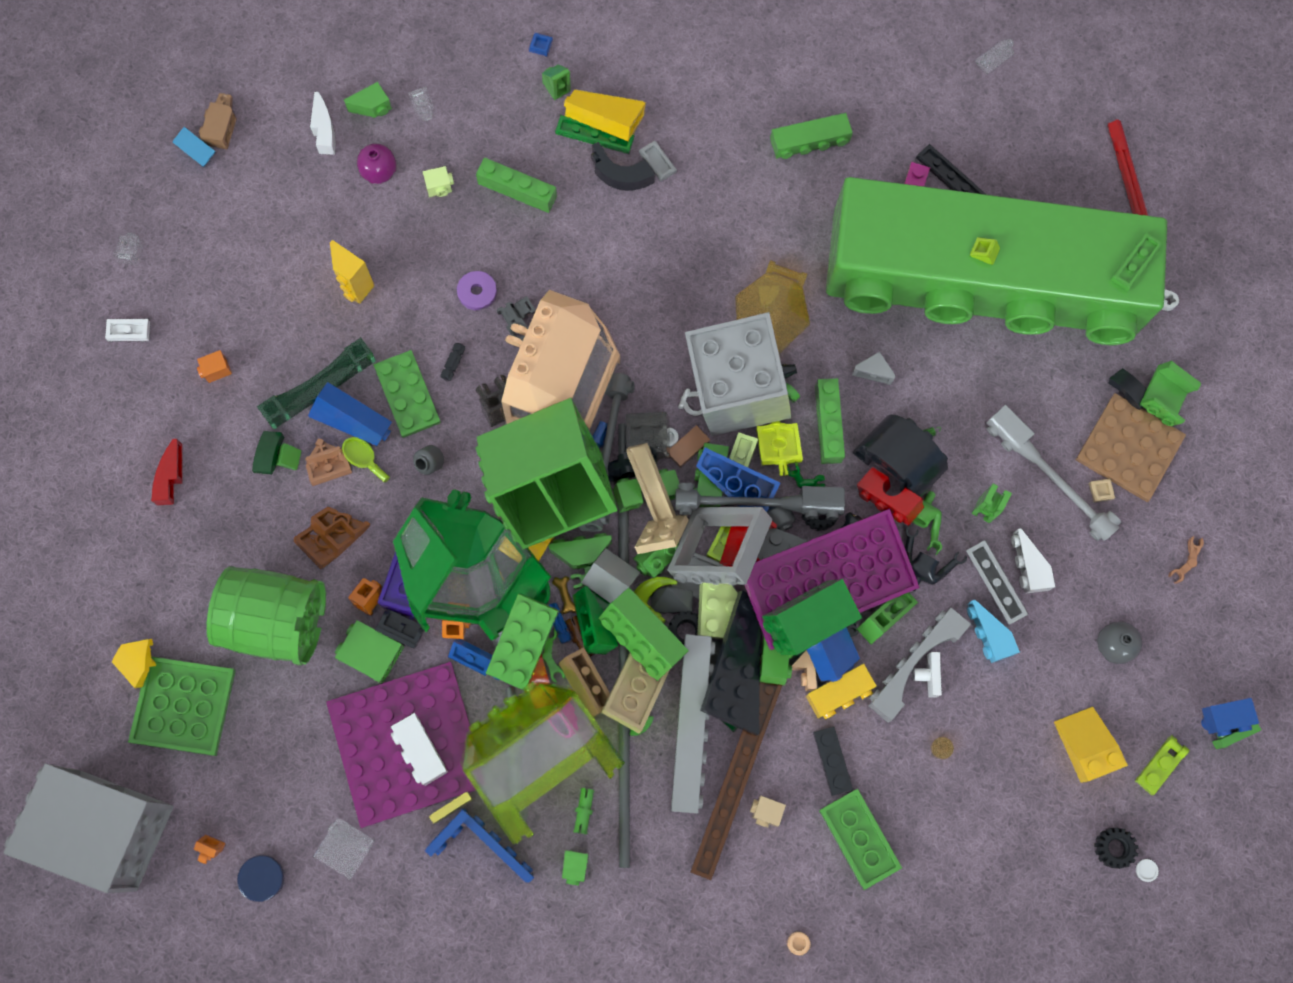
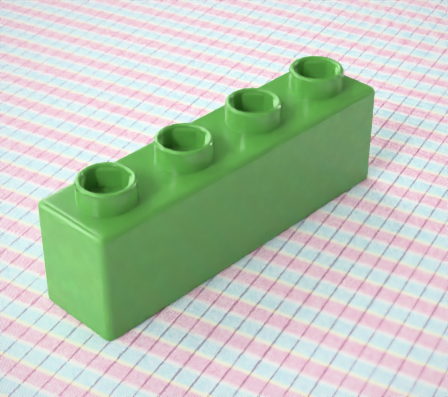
M847 177L844 180L834 209L826 293L832 297L844 298V305L847 308L860 313H882L888 311L892 304L924 308V314L928 319L942 324H960L969 321L973 315L1005 319V326L1015 333L1042 334L1049 332L1054 326L1085 329L1086 337L1094 343L1120 345L1135 339L1136 335L1164 307L1167 219ZM1147 232L1162 242L1163 245L1127 292L1110 279L1141 237ZM977 237L997 240L1000 250L993 265L970 256Z

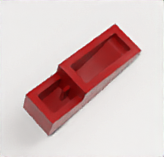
M172 439L155 473L151 501L157 506L174 504V484H183L182 443L178 439Z

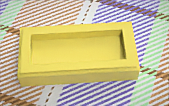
M465 792L431 814L430 819L433 824L439 823L473 800L471 795Z

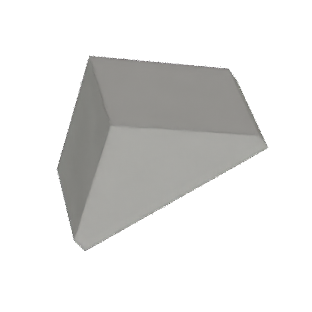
M880 352L857 364L852 372V376L889 385L895 379L894 372Z

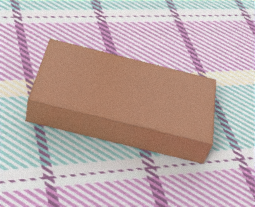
M696 425L666 451V454L681 468L699 452V449L703 448L704 443H709L710 439Z

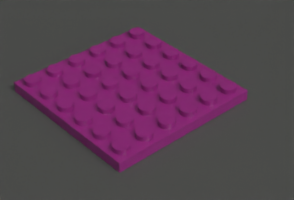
M452 662L326 702L360 828L461 796L465 792L470 793L488 787ZM413 713L418 716L448 770V773L426 786L421 782L419 784L416 782L412 775L414 771L412 764L405 762L401 754L404 751L401 744L396 745L391 736V733H393L391 726Z

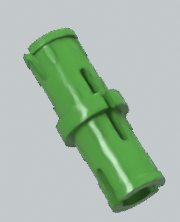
M581 788L579 805L575 809V812H577L573 830L575 833H580L581 828V834L587 835L589 817L593 812L591 805L595 790L588 789L587 793L586 788Z

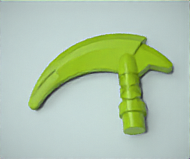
M655 577L641 583L634 593L664 624L666 620L659 612H655L647 602L658 588L665 585H676L677 581L667 577Z

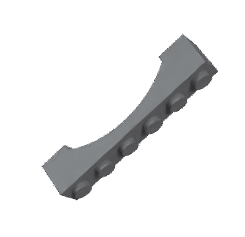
M950 608L946 612L942 610L935 618L938 621L935 626H929L922 634L925 638L921 643L916 641L909 649L911 655L907 659L903 657L896 665L898 668L897 672L894 675L890 673L882 682L885 685L882 690L879 691L877 689L870 696L869 699L872 702L868 706L888 723L895 718L905 705L902 702L904 687L910 672L920 658L938 644L949 640L953 643L956 642L971 625L954 609Z

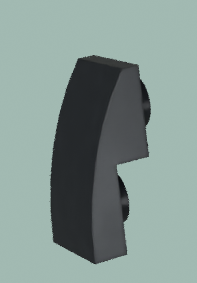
M1123 368L1109 378L1108 384L1124 394L1123 398L1138 410L1143 408L1140 403L1147 389L1138 379Z

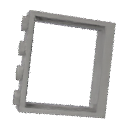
M698 507L697 510L692 512L667 571L674 577V580L682 583L746 585L773 519L762 507ZM705 526H749L732 567L689 566Z

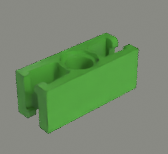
M992 484L979 497L971 514L977 516L980 512L985 515L984 521L991 523L1003 512L1012 493L1005 490L1002 493L1003 495L996 492L998 486Z

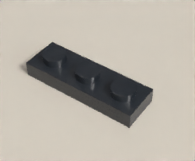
M835 727L813 732L831 796L852 791L853 787Z

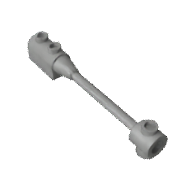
M1006 405L987 422L989 427L986 430L994 438L999 435L1004 440L1001 445L1005 450L1010 452L1013 449L1032 463H1035L1091 519L1089 527L1092 530L1089 533L1095 540L1099 541L1102 539L1105 541L1120 528L1118 525L1121 521L1113 512L1096 513L1041 458L1040 453L1029 440L1035 433Z

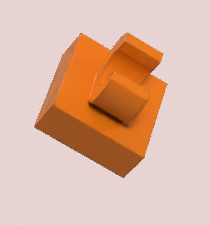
M204 835L196 841L193 850L200 852L198 861L207 864L208 860L215 858L222 852L225 843Z

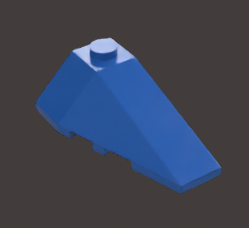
M704 448L696 465L728 497L774 498L780 482L707 448ZM737 505L738 507H762L766 512H767L768 509H769V506H741V505Z

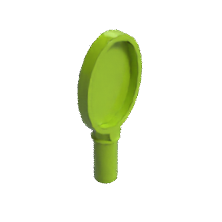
M350 437L343 442L342 451L348 462L359 468L368 467L384 483L389 480L390 476L378 464L374 463V451L366 441L357 437Z

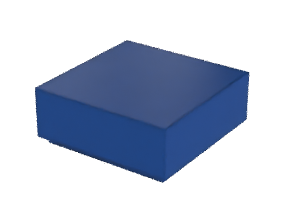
M534 33L529 52L548 56L553 37Z

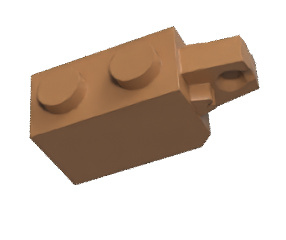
M220 93L216 102H210L209 108L205 111V121L203 126L200 127L199 137L208 146L228 149L237 120L232 110L233 98L229 94Z

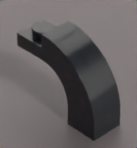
M599 142L592 145L591 158L595 164V174L608 186L623 191H634L643 189L655 182V174L646 159L631 166H619L608 158Z

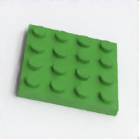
M151 657L156 662V666L149 667L148 675L141 687L128 743L217 756L236 670Z

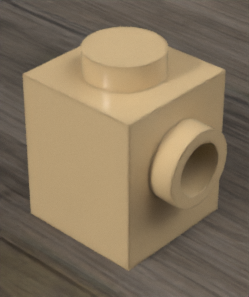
M760 796L758 800L754 799L750 812L753 813L752 818L757 819L756 824L766 828L769 827V824L778 827L786 805Z

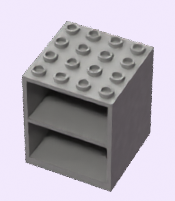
M769 312L685 332L702 414L711 436L791 418L787 387Z
M44 764L36 775L37 781L34 788L27 794L24 810L16 818V827L5 842L6 848L3 854L105 893L137 892L174 806L78 769Z

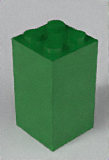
M837 579L828 580L763 615L762 618L765 630L771 634L774 640L773 646L775 650L781 655H798L862 619V616L844 580Z

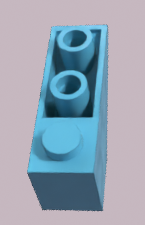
M976 600L968 603L967 613L971 620L974 619L976 624L975 633L978 639H982L984 644L983 653L986 659H990L991 663L1020 653L1013 634Z

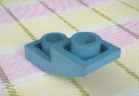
M185 127L182 128L172 141L203 167L216 153L215 150Z

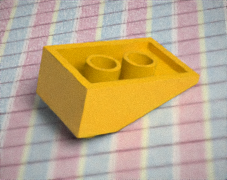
M1094 707L1054 722L1081 783L1091 781L1128 766L1119 745Z

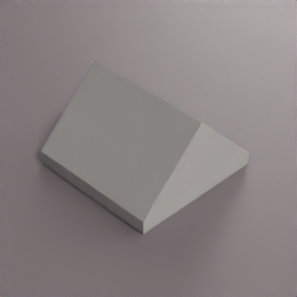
M605 549L581 583L588 586L589 589L611 604L628 587H631L640 572L608 549Z

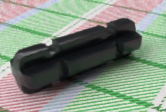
M460 343L453 345V353L450 352L444 366L445 369L441 372L440 377L446 381L452 380L454 376L453 371H456L461 360L460 355H463L465 351V346Z

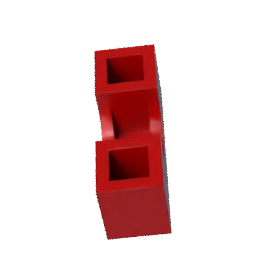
M874 467L857 484L859 496L864 501L872 502L881 512L890 509L893 519L898 523L903 522L909 526L924 509L922 498L907 488H904L896 496L887 495L886 492L891 488L889 477Z

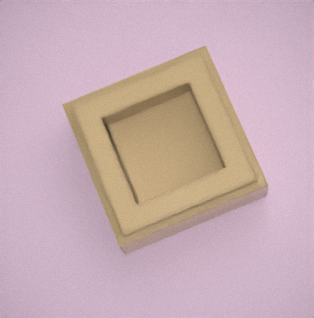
M1111 479L1089 482L1094 503L1115 499Z

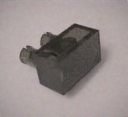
M500 375L502 381H500L499 377L495 378L494 383L499 390L491 393L488 385L485 383L482 384L484 390H482L480 385L476 388V392L480 396L479 402L482 413L491 427L506 421L501 402L507 382L505 375ZM512 407L513 412L519 414L525 412L520 409Z

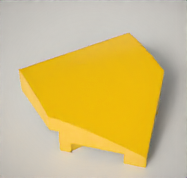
M152 639L121 644L112 660L115 667L134 688H141L148 675L149 667L156 666V662L151 658L150 646H153Z

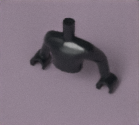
M911 525L907 526L905 530L907 535L905 550L918 585L921 581L934 585L943 579L957 564H963L967 561L966 555L962 561L957 560L958 551L954 554L953 559L936 573L939 561L919 552L917 557L912 560L914 537L918 535L919 531L917 529L914 535H910L908 530Z

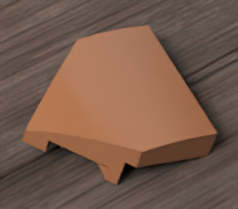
M319 438L310 456L305 458L307 462L306 469L312 486L352 473L350 464L343 455L342 448L325 443L324 440Z

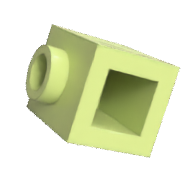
M446 166L423 171L429 197L436 195L443 197L452 192L451 185H454L452 173H447Z

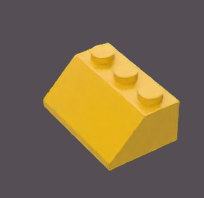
M331 240L332 265L336 280L340 283L339 287L343 290V295L351 302L355 300L360 304L375 286L366 263L334 240Z

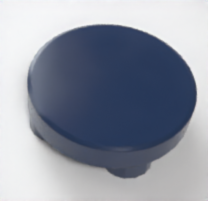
M260 855L248 859L238 873L237 882L239 890L247 899L255 902L267 901L273 898L283 887L284 872L282 866L276 859L270 856Z

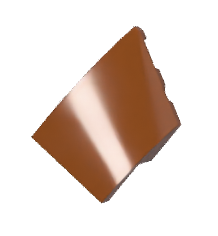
M327 506L311 517V526L295 536L294 543L320 569H323L353 544L370 527V523L353 519L351 515L340 513L336 509ZM314 531L317 535H311L310 533Z

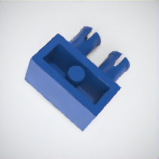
M1252 698L1202 708L1204 716L1201 721L1202 727L1208 730L1209 734L1217 733L1218 737L1232 734L1231 730L1237 728L1239 732L1252 730L1251 725L1259 724Z

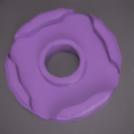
M473 271L465 274L459 280L457 296L461 304L466 308L480 310L489 307L495 301L497 295L496 283L487 273ZM479 286L482 288V292L479 295H474L471 292L472 288Z

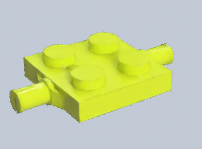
M777 421L766 426H757L756 432L761 465H779L780 476H783V472L784 476L788 475L787 464L801 463L803 460L798 424H785Z

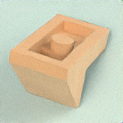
M806 650L792 665V670H804V673H801V685L805 686V691H814L817 689L816 669Z

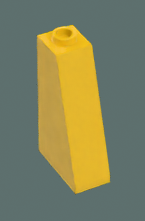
M574 90L565 99V116L629 141L644 117L646 102Z

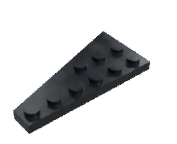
M742 590L738 592L700 711L748 733L759 735L760 624L748 593Z

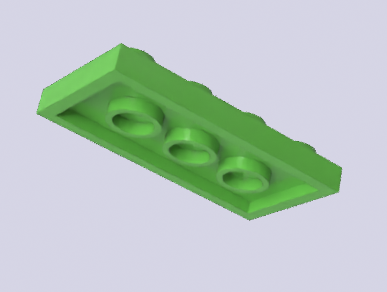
M412 350L373 364L402 438L441 423Z
M519 593L486 674L524 691L527 690L559 610Z
M858 789L819 810L863 890L902 869Z

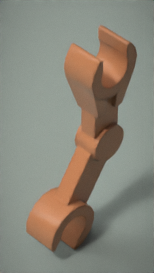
M1194 536L1188 540V560L1182 567L1171 571L1168 577L1174 573L1179 575V579L1174 584L1183 581L1184 574L1197 566V555L1204 544L1202 538L1199 539L1198 546L1193 543Z

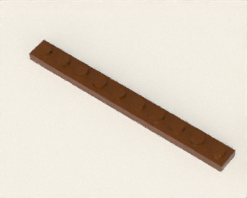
M760 682L759 735H753L742 730L690 873L710 881L712 880L782 685Z

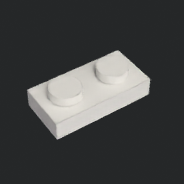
M107 319L105 339L107 341H149L150 321L148 319Z

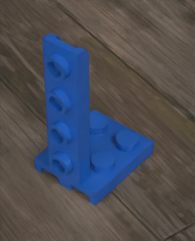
M464 808L425 849V852L430 857L434 853L438 856L447 847L445 841L450 836L454 839L463 830L461 824L464 823L526 883L531 882L534 878L531 874L533 869L525 861L522 864L515 859L517 854L509 846L504 848L499 843L501 838L492 830L488 833L483 828L485 823L477 815L472 817Z

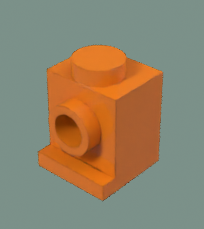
M363 578L349 595L348 599L354 607L371 616L373 614L372 610L378 604L383 587L375 580L370 582Z

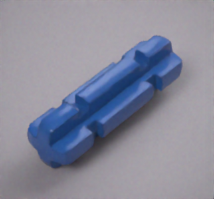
M557 603L548 605L560 611ZM558 612L554 627L556 632L559 633L560 642L564 644L571 640L569 631H567L562 614Z

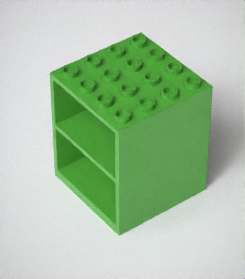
M568 398L477 437L478 446H476V451L481 459L478 463L481 471L484 473L481 476L482 482L487 488V491H484L485 497L489 504L493 503L496 515L502 517L506 530L510 529L514 542H518L522 549L618 511L602 453L572 398Z

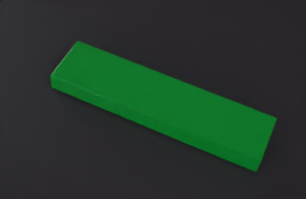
M560 115L555 130L557 135L590 144L599 142L604 148L627 154L630 153L635 135L632 134L629 141H626L563 115Z

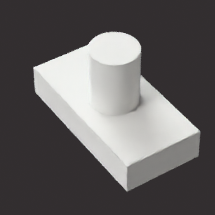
M931 652L926 655L927 668H913L912 678L913 681H927L928 697H939L942 695L940 652Z

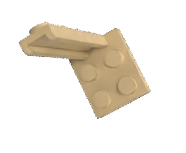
M648 443L628 447V458L654 519L647 522L635 545L637 554L677 547L689 521L687 515L676 516Z

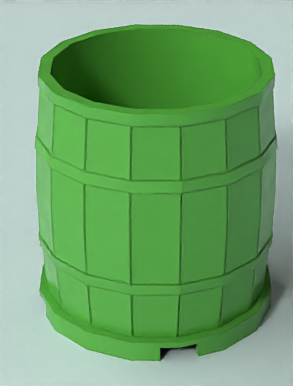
M234 566L225 568L214 587L208 608L207 638L209 644L255 657L292 661L296 665H306L314 654L319 640L321 628L316 627L319 615H325V583L316 579L307 581L292 575L259 569L238 568Z

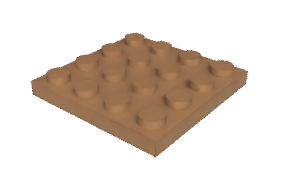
M1114 393L1075 460L1148 502L1186 434L1172 426L1163 424L1162 420L1147 411L1136 409L1126 399Z

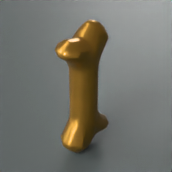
M568 576L562 579L555 577L552 581V584L559 589L564 603L561 610L562 614L568 612L576 613L575 605L567 589V583L570 580Z

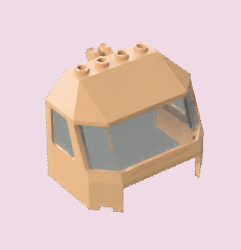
M549 290L540 300L528 329L516 323L511 325L510 329L525 336L523 341L511 335H508L505 339L507 343L520 348L508 374L501 401L506 423L509 424L568 398H572L590 431L616 364H620V353L609 330L593 312L589 304Z

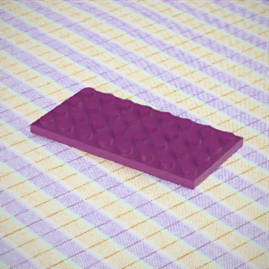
M890 509L755 562L745 587L769 650L775 649L773 646L774 640L771 634L765 630L762 616L825 581L843 579L860 613L920 588Z

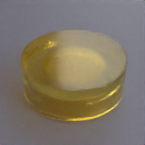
M939 737L931 744V752L938 759L949 758L953 753L954 747L948 738Z

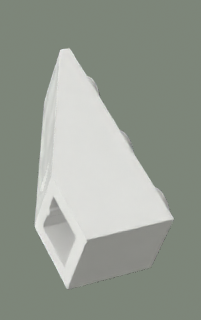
M1017 529L1011 537V543L1017 551L1015 562L1017 568H1020L1021 571L1019 578L1021 588H1024L1025 594L1050 591L1055 587L1050 564L1024 531Z

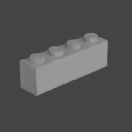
M984 540L966 550L1009 625L1029 615L987 541Z

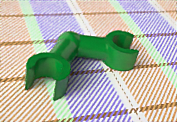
M795 462L796 470L794 471L790 470L787 465L788 475L795 479L799 488H802V486L825 487V484L817 483L818 481L825 480L824 475H817L814 479H803L798 462Z

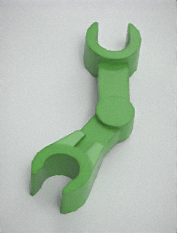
M555 629L554 636L547 639L542 657L549 667L552 681L557 683L554 674L557 672L561 673L563 679H565V675L552 658L553 641L557 638Z

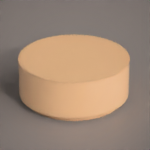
M794 932L789 936L787 946L793 954L804 955L810 948V940L806 934Z

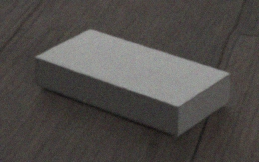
M656 141L639 150V154L643 159H646L660 182L677 172V169Z

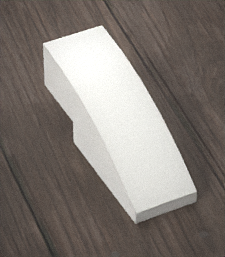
M315 92L310 128L313 135L317 136L316 147L319 154L335 155L333 124L319 92Z

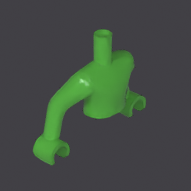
M929 491L923 500L924 509L912 522L926 528L933 520L931 540L927 551L934 547L936 549L935 555H937L942 549V544L938 541L942 512L931 505L936 494Z

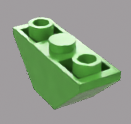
M606 533L594 535V538L588 539L585 536L575 537L573 541L567 542L564 539L554 540L553 544L548 545L551 554L574 570L592 566L601 553L612 544L611 535L607 536Z

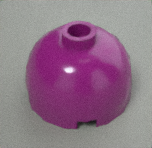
M372 143L365 146L357 156V168L360 176L372 184L384 183L391 179L390 177L396 172V159L387 146Z

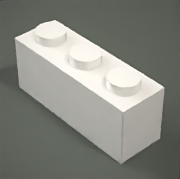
M415 713L391 726L393 730L391 736L396 745L401 744L404 750L401 753L407 764H412L414 768L412 775L418 784L421 782L426 786L448 773L447 768Z

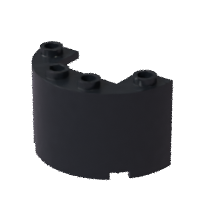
M887 415L853 450V454L867 466L873 461L900 482L901 492L904 488H907L920 497L948 470V457L932 440L933 436L931 433L921 430L911 418L905 419L898 415Z

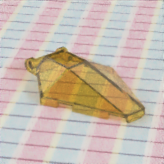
M770 260L766 273L735 295L736 320L769 312L780 355L810 325L803 285L808 274L793 271Z

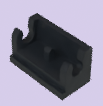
M390 609L384 611L375 631L413 649L417 647L424 633V629L419 623Z

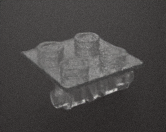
M337 818L335 823L329 826L327 836L313 857L351 880L375 840L340 818Z

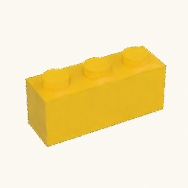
M864 664L845 673L840 680L829 682L806 695L818 719L823 716L826 720L836 714L835 709L841 706L843 709H846L855 704L853 701L855 698L860 696L864 699L873 694L872 689L877 686Z

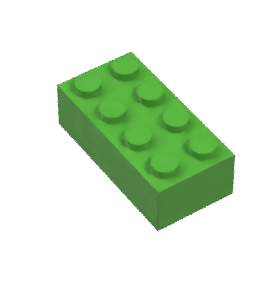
M629 587L611 602L598 618L604 628L610 630L619 644L625 646L632 657L645 667L647 673L657 681L689 651Z

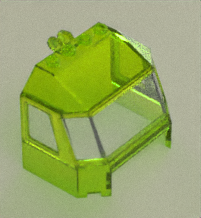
M533 681L523 688L524 692L519 696L514 694L510 698L506 697L503 699L505 706L501 709L496 705L493 706V710L487 713L488 718L482 722L478 720L468 727L470 731L466 733L461 759L462 770L513 845L522 840L521 836L525 834L528 838L534 836L519 812L583 765L595 758L608 778L611 779L615 775L613 769L615 767L619 769L625 764L601 727L575 691L569 686L537 682L535 684Z

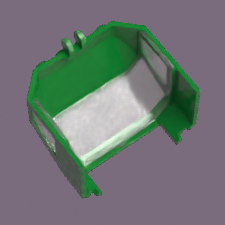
M454 489L449 493L447 503L421 497L393 541L412 614L426 633L429 625L425 617L479 624L491 641L498 638V633L502 632L506 625L517 595L521 593L536 600L551 578V575L528 548L522 549L518 542H514L510 529L506 530L502 521L486 511L468 507L472 498L471 493L464 491L461 494V491Z

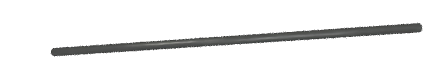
M626 423L618 424V455L627 452L628 424ZM618 509V557L629 564V511L620 513ZM619 644V674L629 655V650ZM619 723V868H630V728Z

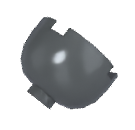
M1112 622L1099 632L1097 645L1100 653H1102L1106 660L1115 664H1125L1134 660L1141 652L1142 637L1133 625L1126 622Z

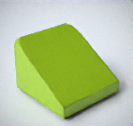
M977 237L970 256L993 265L1000 246L995 239Z

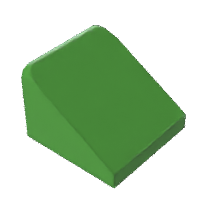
M283 443L280 446L276 465L297 470L301 450Z

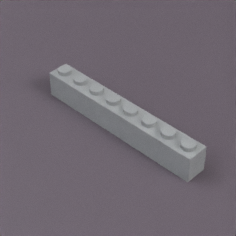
M685 635L684 646L689 651L683 656L671 802V811L698 813V808H703V795H700V786H704L705 773H701L702 764H706L707 751H703V743L708 741V729H705V720H709L710 715L700 710L708 688V677L713 672V663H710V655H714L715 642H711L712 637Z

